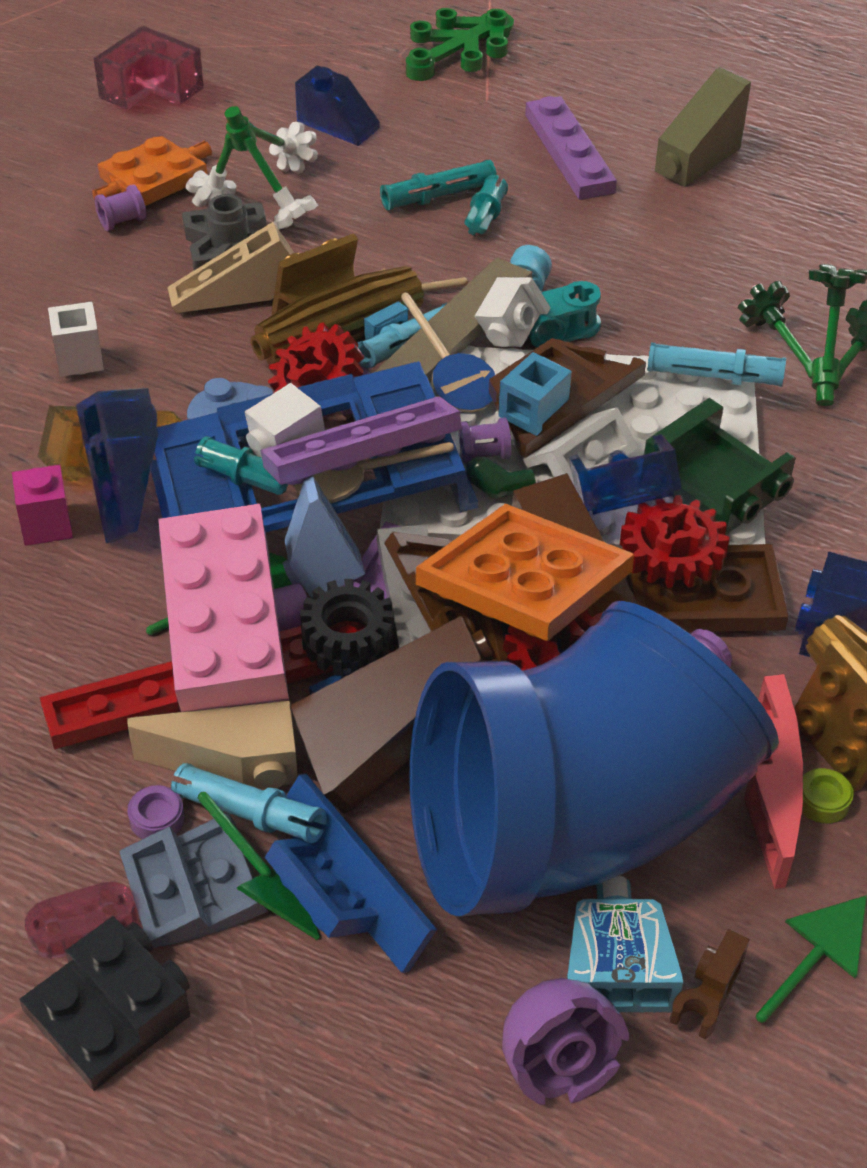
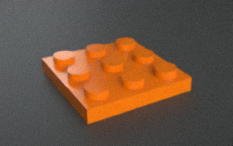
M505 503L416 567V585L437 593L442 598L453 600L474 609L486 617L495 618L518 628L530 636L549 641L632 572L634 554Z

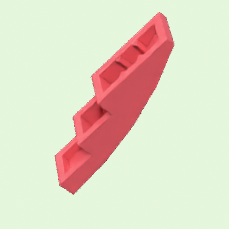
M784 674L765 676L763 678L758 700L774 723L779 738V745L770 758L762 761L757 767L756 774L747 784L744 797L774 889L786 887L795 856L803 810V758L797 716Z

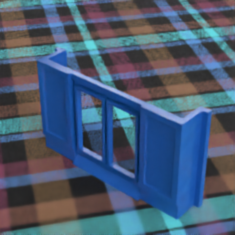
M420 361L354 378L352 374L297 387L321 406L322 416L351 409L355 421L435 398ZM270 395L218 407L216 413L149 429L156 460L149 461L162 518L257 504L251 484L243 482L241 485H236L229 476L197 466L194 462V457L200 456L203 458V455L197 454L195 451L199 442L205 436L240 449L237 437L245 436L249 433L245 411ZM450 433L437 442H419L402 447L399 453L447 442L454 444L453 451L373 468L376 479L362 482L358 490L349 497L330 503L335 512L339 514L450 485L460 512L479 508L477 497L468 480L466 470ZM373 456V457H370V458H368V459H373V458H377V457H380V456ZM298 499L261 508L265 532L289 527Z

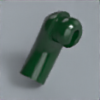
M486 456L474 457L466 466L468 480L491 498L513 496L514 490L536 483L532 469L508 472Z

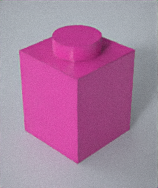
M54 465L12 472L15 504L25 546L73 538L61 466Z

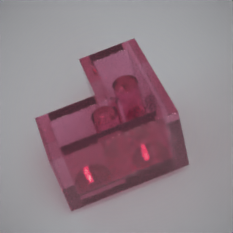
M143 25L93 58L99 98L126 110L135 106L151 93L181 105L204 88L200 48Z

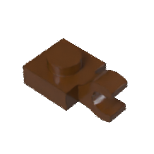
M728 929L718 949L710 945L707 946L694 975V978L702 981V984L697 988L685 989L677 994L671 1009V1023L677 1025L684 1012L696 1011L703 1017L699 1037L706 1039L713 1033L717 1017L742 970L750 942L749 938Z

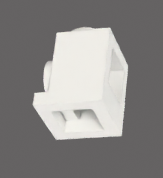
M497 277L474 317L486 333L488 340L494 346L522 347L539 315L548 314L551 307L533 278Z

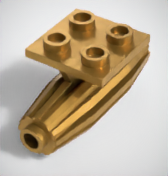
M354 233L339 239H329L321 246L303 253L296 252L290 254L284 260L279 261L271 316L254 327L255 335L251 336L252 349L259 360H266L269 365L280 362L281 358L275 352L277 349H288L290 344L287 338L289 336H293L298 340L302 337L303 327L307 326L312 332H316L319 323L322 322L329 329L337 324L344 332L348 331L355 341L365 338L364 318L398 301L407 307L401 298L403 293H408L418 307L422 306L424 291L422 290L421 281L418 279L416 272L412 271V268L409 266L355 276L353 263L358 238Z
M837 615L832 619L824 621L807 640L806 649L817 667L794 709L799 730L833 770L848 779L852 785L853 792L861 790L867 780V632L844 615L842 617Z

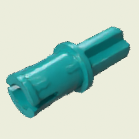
M488 176L480 192H477L472 197L470 202L471 209L464 222L469 228L468 233L475 236L476 232L485 234L491 221L499 216L502 209L501 202L508 191V184L504 178L497 187L495 184L499 176Z
M205 436L196 448L195 453L203 455V458L200 456L194 457V462L197 466L229 476L236 485H241L245 482L277 495L283 494L289 485H280L263 467L262 458L254 455L253 450L249 447H244L240 450L216 441L212 437Z

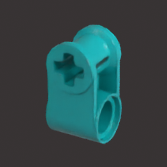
M577 281L567 286L541 292L551 309L548 314L539 315L528 338L532 345L537 348L551 338L570 342L596 335L601 328L600 316L597 314V305L601 300L600 288L591 282Z

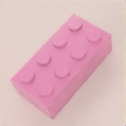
M254 504L158 519L174 686L181 712L288 701L289 694L261 505Z

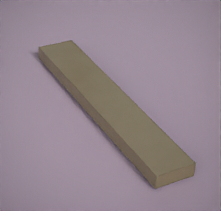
M496 257L428 321L450 355L461 353L484 331L474 316L497 277L532 278L531 271ZM420 328L375 372L420 361L430 383L433 370L442 358L422 328Z

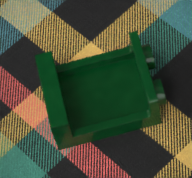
M709 397L646 440L641 475L673 498L675 495H681L682 504L690 505L691 502L697 499L700 501V511L716 510L715 522H726L725 535H727L742 523L748 524L753 521L761 509L774 500H782L789 493L794 483L792 473L796 457L786 452L775 461L770 462L721 429L720 425L724 407Z

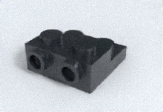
M114 916L66 949L68 963L19 999L23 1012L93 1091L190 1017L186 994L190 985L182 970L172 960H167L160 965L150 954L153 951V945L144 930L135 922H131L124 927Z

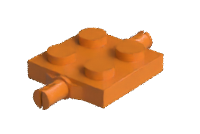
M160 136L149 138L144 144L128 151L117 152L110 159L97 164L100 178L108 184L92 191L93 198L95 200V196L100 194L109 197L125 192L127 186L134 184L141 193L145 206L186 188V183L193 177L195 172L202 170L208 175L206 163L201 161V159L212 155L211 146L207 141L203 140L192 147L181 148L167 138Z

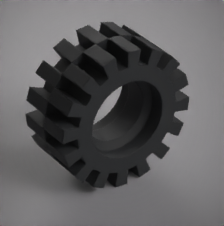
M344 579V587H338L336 580L327 582V592L319 586L312 591L313 599L306 597L303 602V610H301L300 614L303 650H306V657L310 662L317 659V668L326 671L329 665H333V675L342 676L343 668H351V673L359 670L360 666H366L387 655L388 650H393L394 610H392V602L389 597L384 599V591L379 587L371 592V584L363 580L359 587H354L353 579ZM342 621H355L367 626L354 633H340L329 628Z

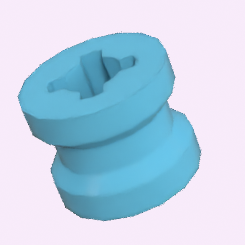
M524 245L515 250L510 260V263L532 271V278L539 290L542 291L545 280L552 270L550 256L543 249L533 245Z

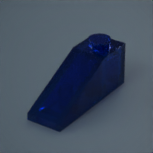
M148 388L97 391L76 405L106 543L116 542L138 531L158 438L157 412L151 403Z

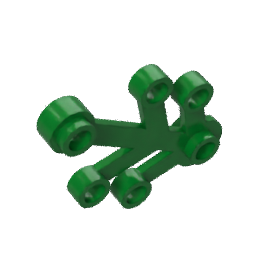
M441 8L436 11V27L439 29H432V25L426 21L413 22L410 25V39L413 42L426 43L430 41L444 43L430 50L425 48L411 50L406 58V76L415 81L429 80L435 74L436 62L464 48V51L461 52V68L468 72L479 71L482 68L483 54L479 51V39L483 37L487 39L486 54L489 57H505L508 53L507 38L514 27L513 17L502 9H490L480 17L457 16V12L454 9ZM454 28H471L469 30H453Z

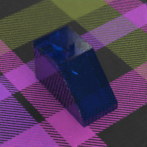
M317 65L295 82L297 122L357 146L362 144L380 128V121L349 77L334 72L330 68Z

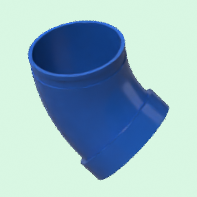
M626 601L613 602L602 613L601 620L596 625L591 626L571 647L559 656L537 667L521 670L513 663L507 661L445 662L432 672L422 691L414 720L410 752L412 823L420 863L428 886L438 904L446 912L454 916L517 913L528 907L535 898L561 895L597 885L645 865L682 843L715 817L751 780L761 762L768 760L778 748L779 738L774 723L747 685L705 645L660 614Z

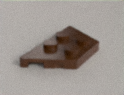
M551 338L490 378L489 394L499 412L500 381L532 352L572 371L569 400L542 424V431L537 436L508 422L510 436L519 454L526 458L645 376L646 362L636 357L632 358L630 365L606 360L605 350L592 347H578L571 342Z

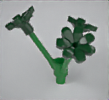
M819 264V269H809L808 271L809 280L819 281L825 287H828L826 304L830 306L823 357L815 358L812 361L784 324L786 319L783 316L785 310L782 305L789 299L790 293L787 287L782 285L781 281L771 283L767 291L761 283L755 285L750 290L754 299L743 300L738 305V309L743 313L739 320L746 327L754 324L761 326L767 322L772 330L779 332L804 366L808 377L812 379V388L816 390V404L830 406L834 403V390L839 388V380H841L846 368L860 351L862 352L867 349V300H864L859 310L850 308L845 318L850 324L848 330L853 336L851 340L852 346L841 360L834 358L840 307L845 304L846 289L853 287L857 283L865 284L867 269L839 268L837 271L834 265Z

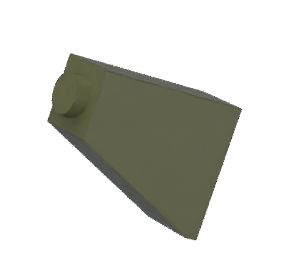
M721 67L716 69L660 136L655 172L686 187L739 150L742 143L751 81Z

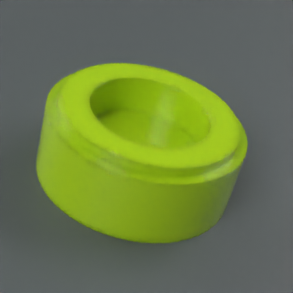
M818 768L803 775L802 813L807 818L818 823L830 824L842 820L848 814L854 794L851 783L845 776L831 769Z

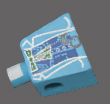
M621 876L597 884V899H582L577 902L567 979L590 984L603 994L615 1006L618 1012H671L673 1001L677 994L681 992L683 978L661 904L654 899H632L630 881Z

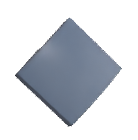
M228 812L225 813V815L237 828V825L233 818L230 816V814ZM215 819L180 836H177L169 826L119 851L143 930L149 937L153 947L193 940L228 929L268 912L266 907L237 889L239 885L255 878V874L249 860Z

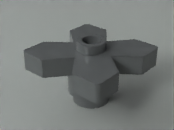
M221 194L210 200L207 210L183 212L182 220L186 240L194 242L190 246L193 270H196L265 227L266 215L262 203L242 204V200L235 195Z

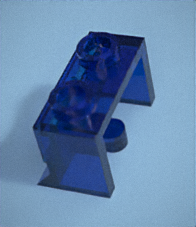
M662 434L653 436L655 452L629 458L624 451L614 450L608 457V464L587 469L578 454L569 456L574 486L588 512L591 511L595 515L674 496L673 491L682 489L675 450Z

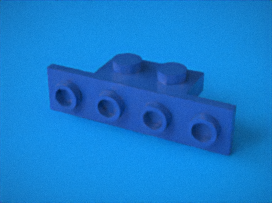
M307 774L299 775L288 792L287 798L312 807L324 809L327 818L326 825L315 821H305V824L322 829L324 832L319 840L312 844L290 835L292 839L275 840L265 859L280 876L282 884L295 895L310 914L315 926L323 931L328 938L369 932L401 973L409 972L437 931V928L337 809L323 795Z

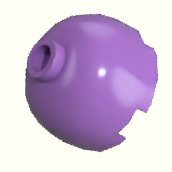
M557 978L543 981L532 987L512 1005L504 1020L502 1051L514 1080L528 1098L537 1104L545 1105V1098H555L568 1093L569 1101L575 1103L600 1090L617 1073L620 1064L615 1057L621 1047L622 1040L629 1041V1032L621 1014L598 990L585 982Z

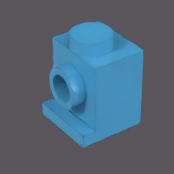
M532 352L500 381L498 416L501 418L506 417L508 422L537 436L542 431V424L569 400L572 371Z

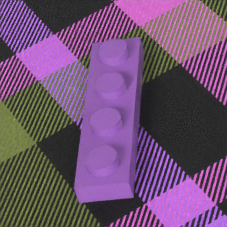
M548 96L540 100L526 102L525 116L577 198L582 200L614 194L616 192V178L562 97Z
M438 396L261 449L263 467L280 485L301 484L310 476L324 471L350 469L357 464V461L373 456H392L399 453L402 447L419 442L433 443L440 441L446 434L462 429L460 411Z

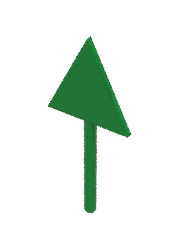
M200 792L198 794L200 803L260 874V876L239 885L237 889L315 940H318L320 936L310 914L295 895L282 884L280 876L274 869L271 870L208 793Z
M867 895L786 919V924L815 947L757 1012L756 1019L758 1022L764 1023L769 1019L824 954L853 978H856Z

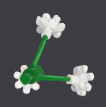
M232 106L226 109L224 115L227 120V134L225 135L224 147L217 166L212 167L210 175H207L202 170L195 172L193 177L186 183V189L189 192L196 193L192 199L193 204L197 207H203L215 196L221 194L234 195L236 193V184L233 181L225 180L227 175L225 168L232 149L241 152L248 151L252 155L275 191L273 197L280 206L278 214L274 216L275 220L273 222L278 229L291 226L293 223L292 218L296 219L306 211L315 209L318 204L311 195L303 199H294L286 186L282 188L256 146V137L272 143L269 148L270 154L278 157L277 167L281 171L288 172L291 169L294 173L300 174L305 169L303 160L312 163L317 159L318 152L309 148L317 140L316 133L313 131L304 132L305 127L303 123L292 122L289 129L280 128L276 136L255 127L247 117L242 116L239 107Z

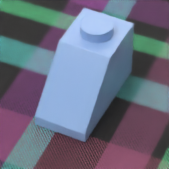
M310 476L303 481L284 540L288 560L283 562V567L291 583L303 585L309 596L313 599L312 591L320 586L327 592V582L336 580L337 586L341 587L345 584L344 579L355 580L363 576L365 570L358 547L314 476Z

